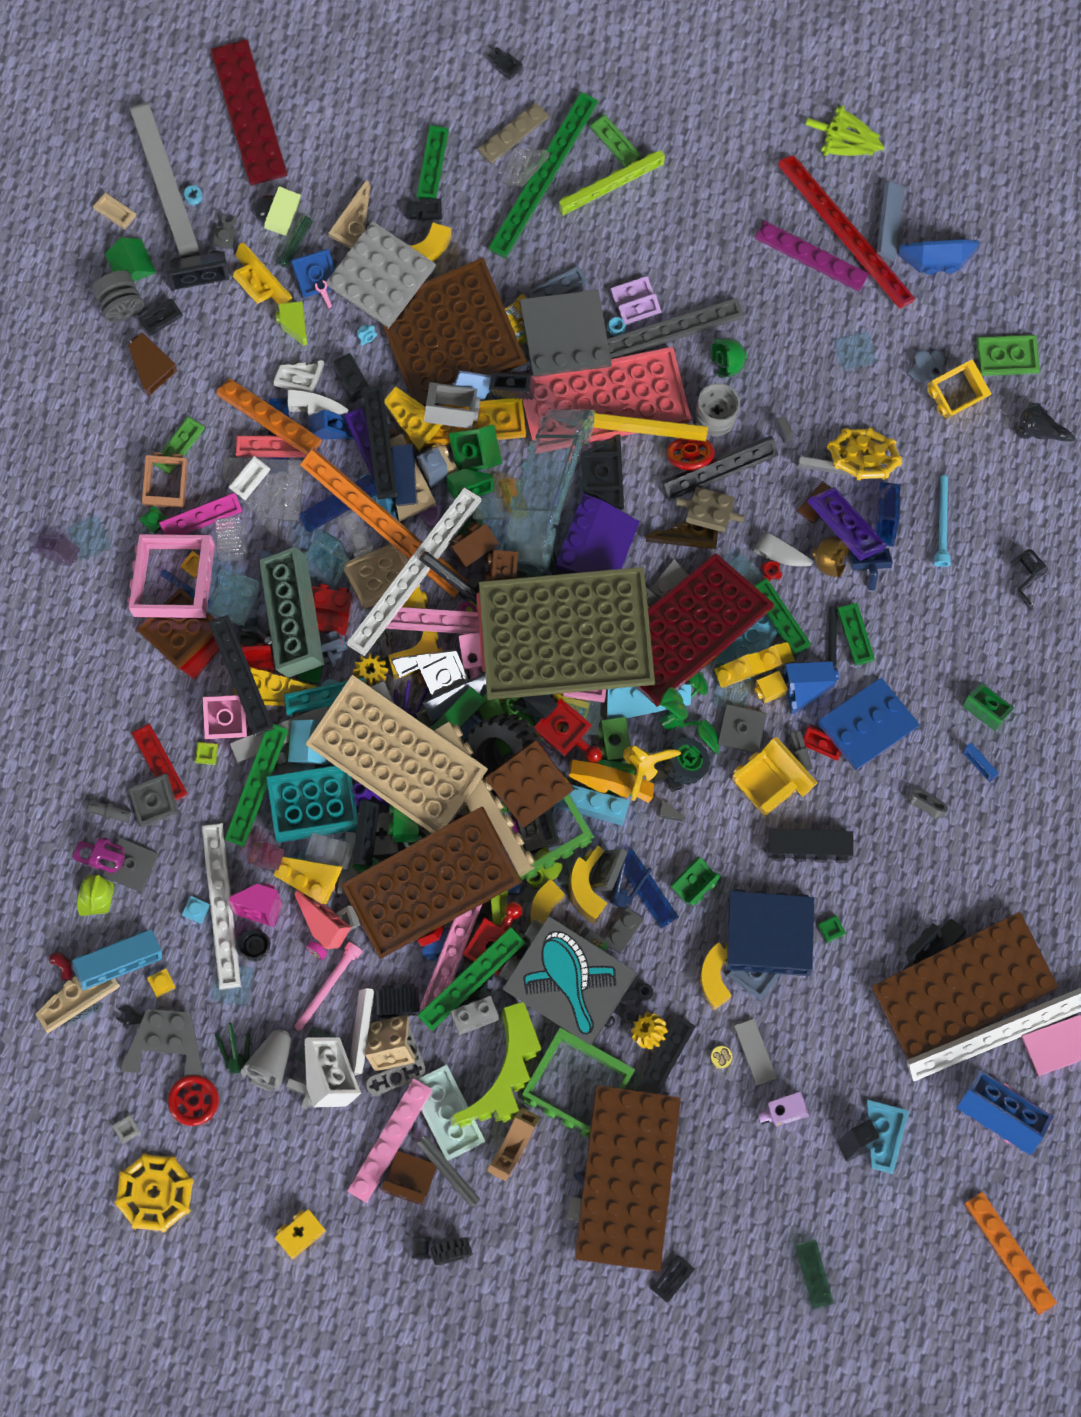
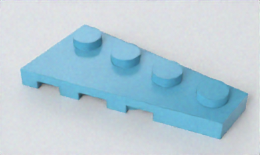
M686 682L677 690L681 694L685 706L691 704V683ZM636 687L608 689L607 720L622 717L631 718L668 710L660 705L656 707Z

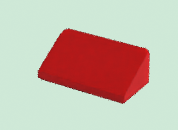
M809 723L803 736L806 747L838 761L841 755L840 750L823 729Z

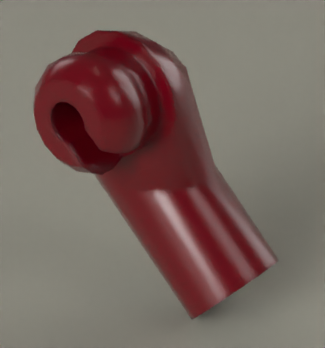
M61 952L51 954L49 962L61 968V980H72L71 961Z

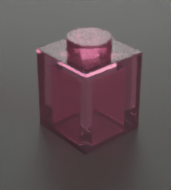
M254 842L248 862L264 870H279L285 850L271 843Z

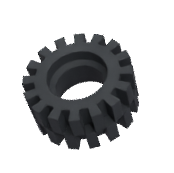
M468 1237L449 1240L430 1248L435 1266L462 1260L473 1255Z

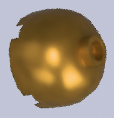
M838 536L823 539L818 548L816 547L813 551V559H815L818 570L830 577H841L846 567V564H842L845 555L849 553V548Z

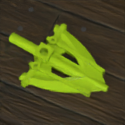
M843 105L836 107L837 115L833 118L830 125L811 118L807 119V126L827 132L826 136L828 137L825 140L827 143L821 150L824 156L829 154L843 156L867 154L873 156L874 152L884 151L885 146L878 139L880 135L873 132L853 114L845 111ZM847 128H851V129H853V130H856L858 133H855V132H853V131H850V130H848ZM842 140L854 143V145L844 143Z

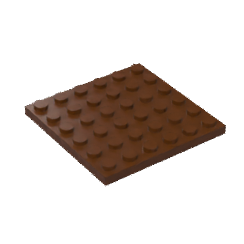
M483 257L423 283L388 329L382 325L410 396L424 407H426L430 382L452 385L456 381L459 371L492 375V372H507L527 363Z

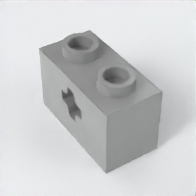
M491 996L450 1011L458 1035L499 1020Z

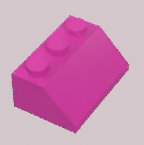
M268 883L263 885L256 884L231 896L229 903L234 915L274 927L282 906L278 890H275L276 887Z

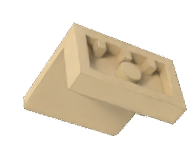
M408 1015L369 1024L365 1056L375 1072L415 1063V1055L407 1043L410 1019Z

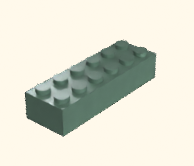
M296 547L259 560L276 670L289 678L324 665L307 556Z

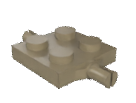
M696 487L694 495L690 500L678 497L676 506L688 508L687 523L721 532L726 531V527L731 520L743 523L745 516L733 512L735 497Z

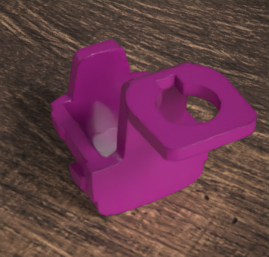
M99 837L96 845L80 841L74 852L73 859L90 865V867L116 873L118 869L122 868L125 861V849L121 845L111 843L108 838ZM105 845L110 846V847L115 848V849H118V850H121V852L119 853V852H116V851L107 849V848L105 847ZM87 847L91 849V857L88 859L81 858L79 853L82 848ZM103 858L115 862V868L104 866L99 863V860Z

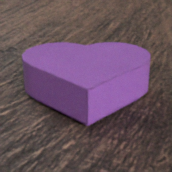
M436 505L418 513L419 517L424 519L427 527L434 528L439 522L442 505Z

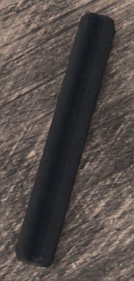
M424 551L419 557L421 562L477 605L476 593L480 592L429 552Z

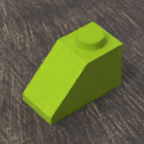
M303 302L279 304V311H276L277 323H281L282 330L303 346L308 345Z

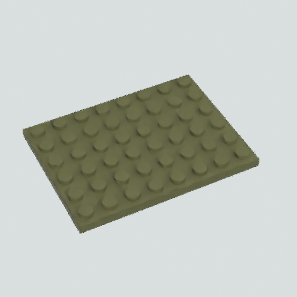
M644 567L479 582L488 700L655 685Z

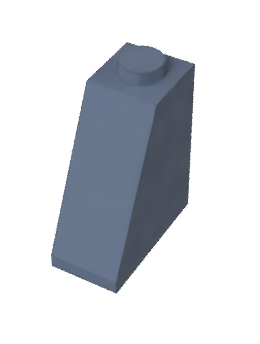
M428 447L420 453L414 454V459L430 490L447 482V464L438 447Z

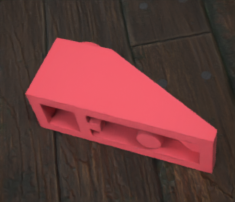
M296 891L294 895L313 937L325 949L340 948L351 926L325 904L319 903L301 891Z

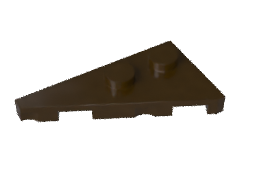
M685 521L672 525L670 529L663 531L659 529L646 534L645 542L716 549L718 531Z

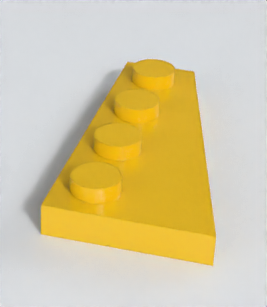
M249 666L265 705L285 706L283 694L317 687L313 684Z

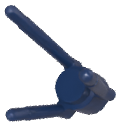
M623 862L609 903L621 908H625L626 904L631 905L633 898L652 871L651 867L647 869L630 896H628V891L620 889L626 863Z

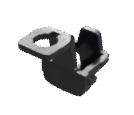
M1027 549L1013 559L1010 565L1014 567L1021 562L1031 574L1018 588V595L1032 611L1034 606L1023 591L1034 580L1036 581L1048 571V567L1032 549ZM1032 554L1038 562H1033L1028 555Z

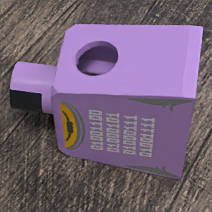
M801 1092L768 1103L769 1109L758 1112L762 1125L774 1121V1124L779 1126L809 1117ZM785 1108L783 1115H777L779 1109Z

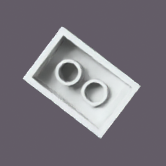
M306 1038V1086L313 1107H343L349 1105L361 1092L340 1038Z

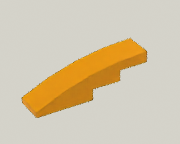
M578 760L570 762L568 775L600 793L605 794L610 790L624 798L632 794L636 775L616 768ZM642 779L637 797L649 803L653 798L654 784Z

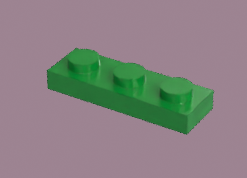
M858 603L838 607L837 612L854 667L874 662L875 657Z

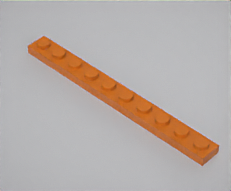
M315 448L309 452L300 464L409 560L423 543ZM441 557L438 558V560L441 563L447 566L450 570H452L455 574L461 577L464 581L468 582L462 575H460ZM430 569L427 575L453 598L458 595L459 591L433 570Z

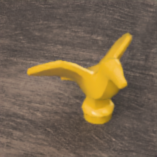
M635 745L626 747L623 752V758L628 764H633L636 768L631 800H636L643 776H645L647 781H650L657 774L658 771L654 768L656 762L674 758L680 755L681 751L668 749L649 753Z

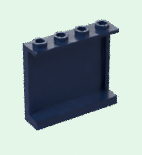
M742 889L730 891L728 897V945L725 970L810 976L813 969L814 897H809L806 894L790 896L783 892L776 894H767L765 891L749 893Z

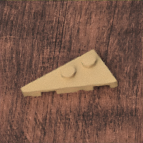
M367 180L328 233L329 237L349 249L355 245L365 231L371 187Z

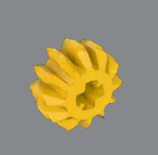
M369 653L368 659L361 656V662H355L356 668L353 669V674L357 675V678L364 677L366 684L369 683L370 687L373 686V683H380V680L386 681L384 674L388 673V668H385L386 662L384 660L380 661V656L377 655L372 659V654ZM367 669H374V673L367 674Z
M646 1012L645 1016L639 1015L638 1022L633 1021L635 1027L630 1029L631 1033L634 1034L632 1038L641 1048L647 1047L652 1050L654 1045L660 1047L659 1041L665 1040L663 1034L668 1031L665 1028L666 1022L658 1014Z

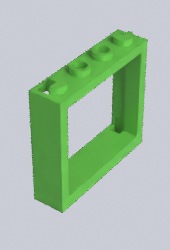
M570 794L564 797V800L583 833L533 862L535 869L521 876L522 880L534 878L538 875L537 871L544 868L546 870L556 864L555 861L561 857L565 859L574 853V849L579 846L581 848L586 847L592 842L591 839L595 838ZM502 801V803H503V805H504V807L502 808V810H503V812H504V814H505V813H507V812L510 811V810L508 809V807H507V806L504 804V802Z
M559 1028L525 1088L522 1098L525 1099L524 1103L530 1107L535 1108L537 1105L544 1109L543 1113L552 1119L555 1116L562 1119L561 1123L570 1129L578 1128L581 1130L580 1134L589 1139L590 1126L532 1094L559 1044L563 1042L624 1076L618 1087L619 1089L626 1088L635 1069L593 1045L587 1044L566 1030Z

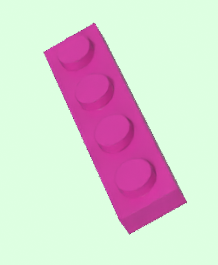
M234 492L160 521L159 524L164 535H185L243 511Z

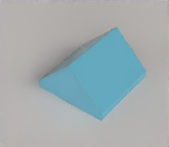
M291 721L288 762L330 766V761L305 745L321 721Z

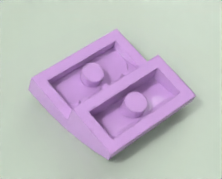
M648 276L610 289L617 310L625 325L662 313Z

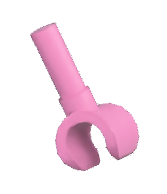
M322 280L325 288L319 289L316 283L315 289L318 293H321L327 308H330L332 304L326 292L327 283Z

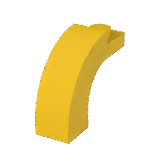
M432 223L426 239L419 244L409 246L434 262L447 249L452 237V228Z
M599 846L595 850L590 849L583 859L580 857L577 859L571 870L568 884L570 898L574 907L592 924L607 905L606 901L593 892L589 884L590 870L605 851Z
M552 879L546 882L534 897L531 906V923L535 918L545 923L553 908L565 898L564 892Z
M719 942L710 950L701 970V989L712 1010L727 1002L732 996L722 982L720 975L721 967L727 959L728 942L725 944V949Z

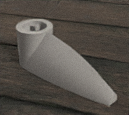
M766 532L762 534L754 548V552L757 555L785 565L811 566L814 562L792 546Z

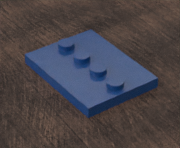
M882 677L818 721L819 726L856 771L920 726Z

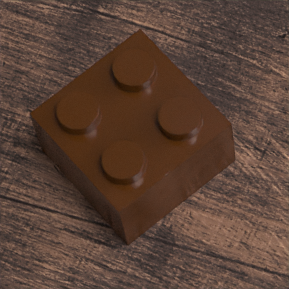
M474 522L466 527L467 532L456 534L447 546L460 566L467 567L499 545V542L486 523Z

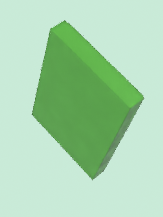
M1036 335L977 337L979 372L982 376L1040 373Z

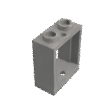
M430 382L424 422L472 429L473 421L478 419L480 405L477 389ZM435 403L470 407V410L438 406Z

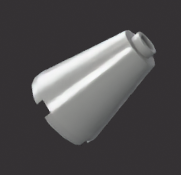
M282 1029L274 1030L241 1069L242 1076L246 1078L248 1075L252 1078L250 1083L262 1089L272 1091L273 1088H276V1091H278L282 1084L292 1039L289 1037L290 1034Z

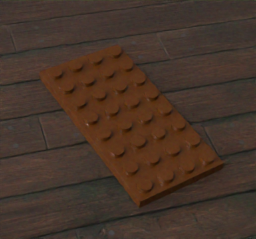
M482 806L344 882L341 886L379 959H382L523 881L487 812Z
M1017 912L870 986L907 1060L959 1039L1059 988L1021 912Z
M595 1086L574 1260L661 1271L681 1103L680 1097Z

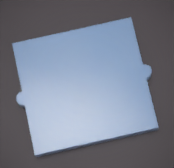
M459 371L457 379L452 385L477 389V397H480V401H484L487 393L490 392L491 375Z

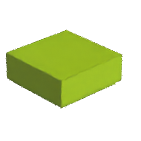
M197 742L195 763L216 765L219 745L216 743Z

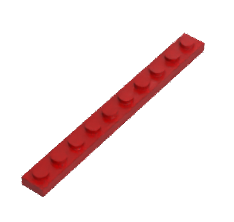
M794 155L781 159L778 166L784 174L793 182L795 187L804 195L807 201L842 240L844 245L848 247L856 259L892 299L894 304L899 309L912 304L916 298L884 260L876 254L872 246Z

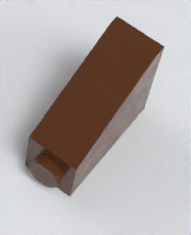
M144 333L135 336L128 345L144 392L149 397L177 372L176 364Z

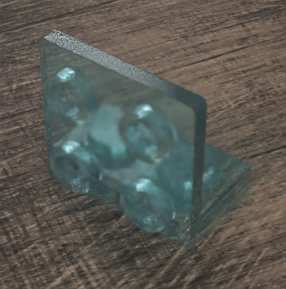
M221 568L218 573V586L207 607V612L219 618L228 615L231 622L244 626L259 596V581Z

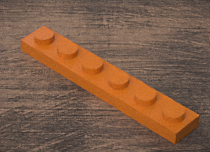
M229 378L217 390V396L305 455H308L312 449H317L322 444L321 438Z
M981 1192L967 1201L964 1205L1036 1313L1040 1315L1057 1304L985 1194Z

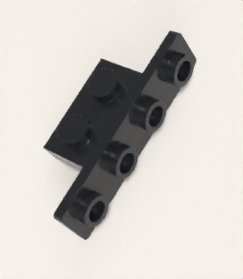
M950 919L941 929L933 923L929 928L923 930L915 943H911L907 948L905 954L909 963L903 970L956 944L966 933V929L953 919Z

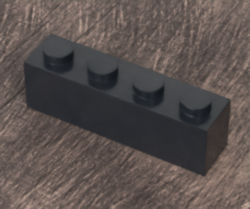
M769 829L768 858H773V861H785V858H794L795 862L815 859V862L825 863L827 860H836V863H848V860H852L854 856V831Z

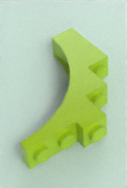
M521 1002L505 1007L501 1012L505 1026L506 1050L499 1076L492 1088L479 1101L469 1108L452 1115L450 1121L453 1127L458 1125L459 1128L467 1127L472 1124L471 1121L479 1119L480 1122L492 1118L491 1114L494 1115L496 1122L502 1120L503 1123L515 1119L514 1116L517 1115L519 1109L512 1089L514 1092L523 1090L530 1081L523 1059L525 1061L537 1058V1054L541 1051V1046L525 1003Z

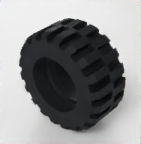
M505 713L477 723L468 732L467 737L469 738H466L464 743L467 742L473 750L472 758L488 768L483 776L484 779L485 776L499 767L493 753V745L496 738L504 740L511 747L514 755L535 739L541 745V742H543L541 736H537L535 733L537 730L534 726L530 727L528 725L529 721L524 718L520 719L518 715ZM491 790L494 796H498L494 790Z

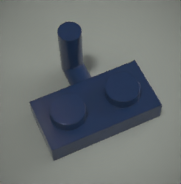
M885 548L861 561L851 550L848 553L852 570L869 569L868 589L871 591L876 589L877 569L892 568L893 561L889 548Z

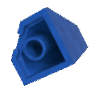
M833 662L789 663L785 665L783 680L788 688L787 699L791 714H796L835 687L837 680H839L838 669L834 668Z

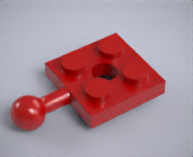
M560 698L557 702L558 707L546 719H541L535 726L536 733L564 757L577 745L586 752L588 761L598 762L602 758L601 749L597 746H590L582 739L592 727V724ZM559 723H566L569 729L566 732H559L556 727Z
M517 902L509 903L505 909L506 916L500 926L484 917L463 955L475 961L486 950L488 942H495L509 928L513 919L521 916V905ZM507 961L494 974L499 976Z

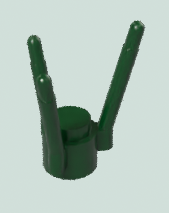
M229 1022L228 1028L233 1054L230 1056V1060L219 1034H215L224 1058L226 1069L230 1070V1074L241 1073L243 1065L249 1060L250 1034H246L243 1058L242 1054H237L232 1023Z

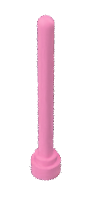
M348 942L344 948V957L295 1024L296 1030L300 1031L304 1028L351 960L354 961L355 958H359L363 951L356 945Z

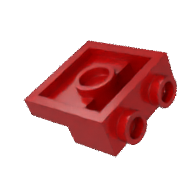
M324 584L312 587L319 632L330 633L337 631L339 635L346 636L353 603V593H350V590L346 588H338L337 591L330 590V587Z

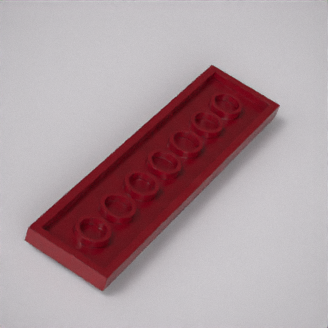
M248 39L211 48V54L250 186L288 176Z

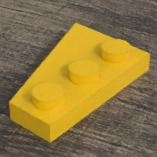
M396 386L385 399V407L420 453L442 424L424 422L426 407Z
M283 856L280 858L274 876L319 903L327 904L343 866Z

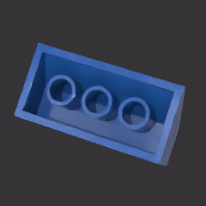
M979 1070L957 1106L963 1114L972 1117L983 1127L989 1128L1002 1139L1011 1142L1019 1150L1029 1155H1032L1044 1138L1054 1117L982 1070Z

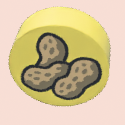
M725 1046L716 1047L711 1053L712 1064L717 1068H726L730 1065L732 1061L730 1049Z

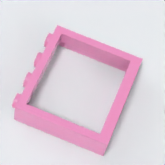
M139 534V541L135 545L136 560L132 564L134 576L130 580L131 596L127 599L129 603L128 609H130L134 617L206 618L215 542L211 535ZM150 549L201 550L194 605H142Z

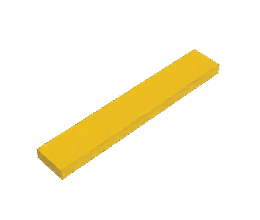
M592 412L587 414L586 427L706 441L707 426Z

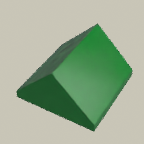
M120 238L105 253L112 271H127L131 274L134 282L156 273L142 239Z
M983 683L967 697L963 705L966 710L995 732L1014 710L1012 705Z

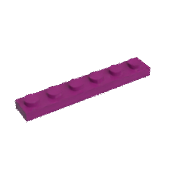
M764 221L755 236L756 240L860 292L869 276V273Z

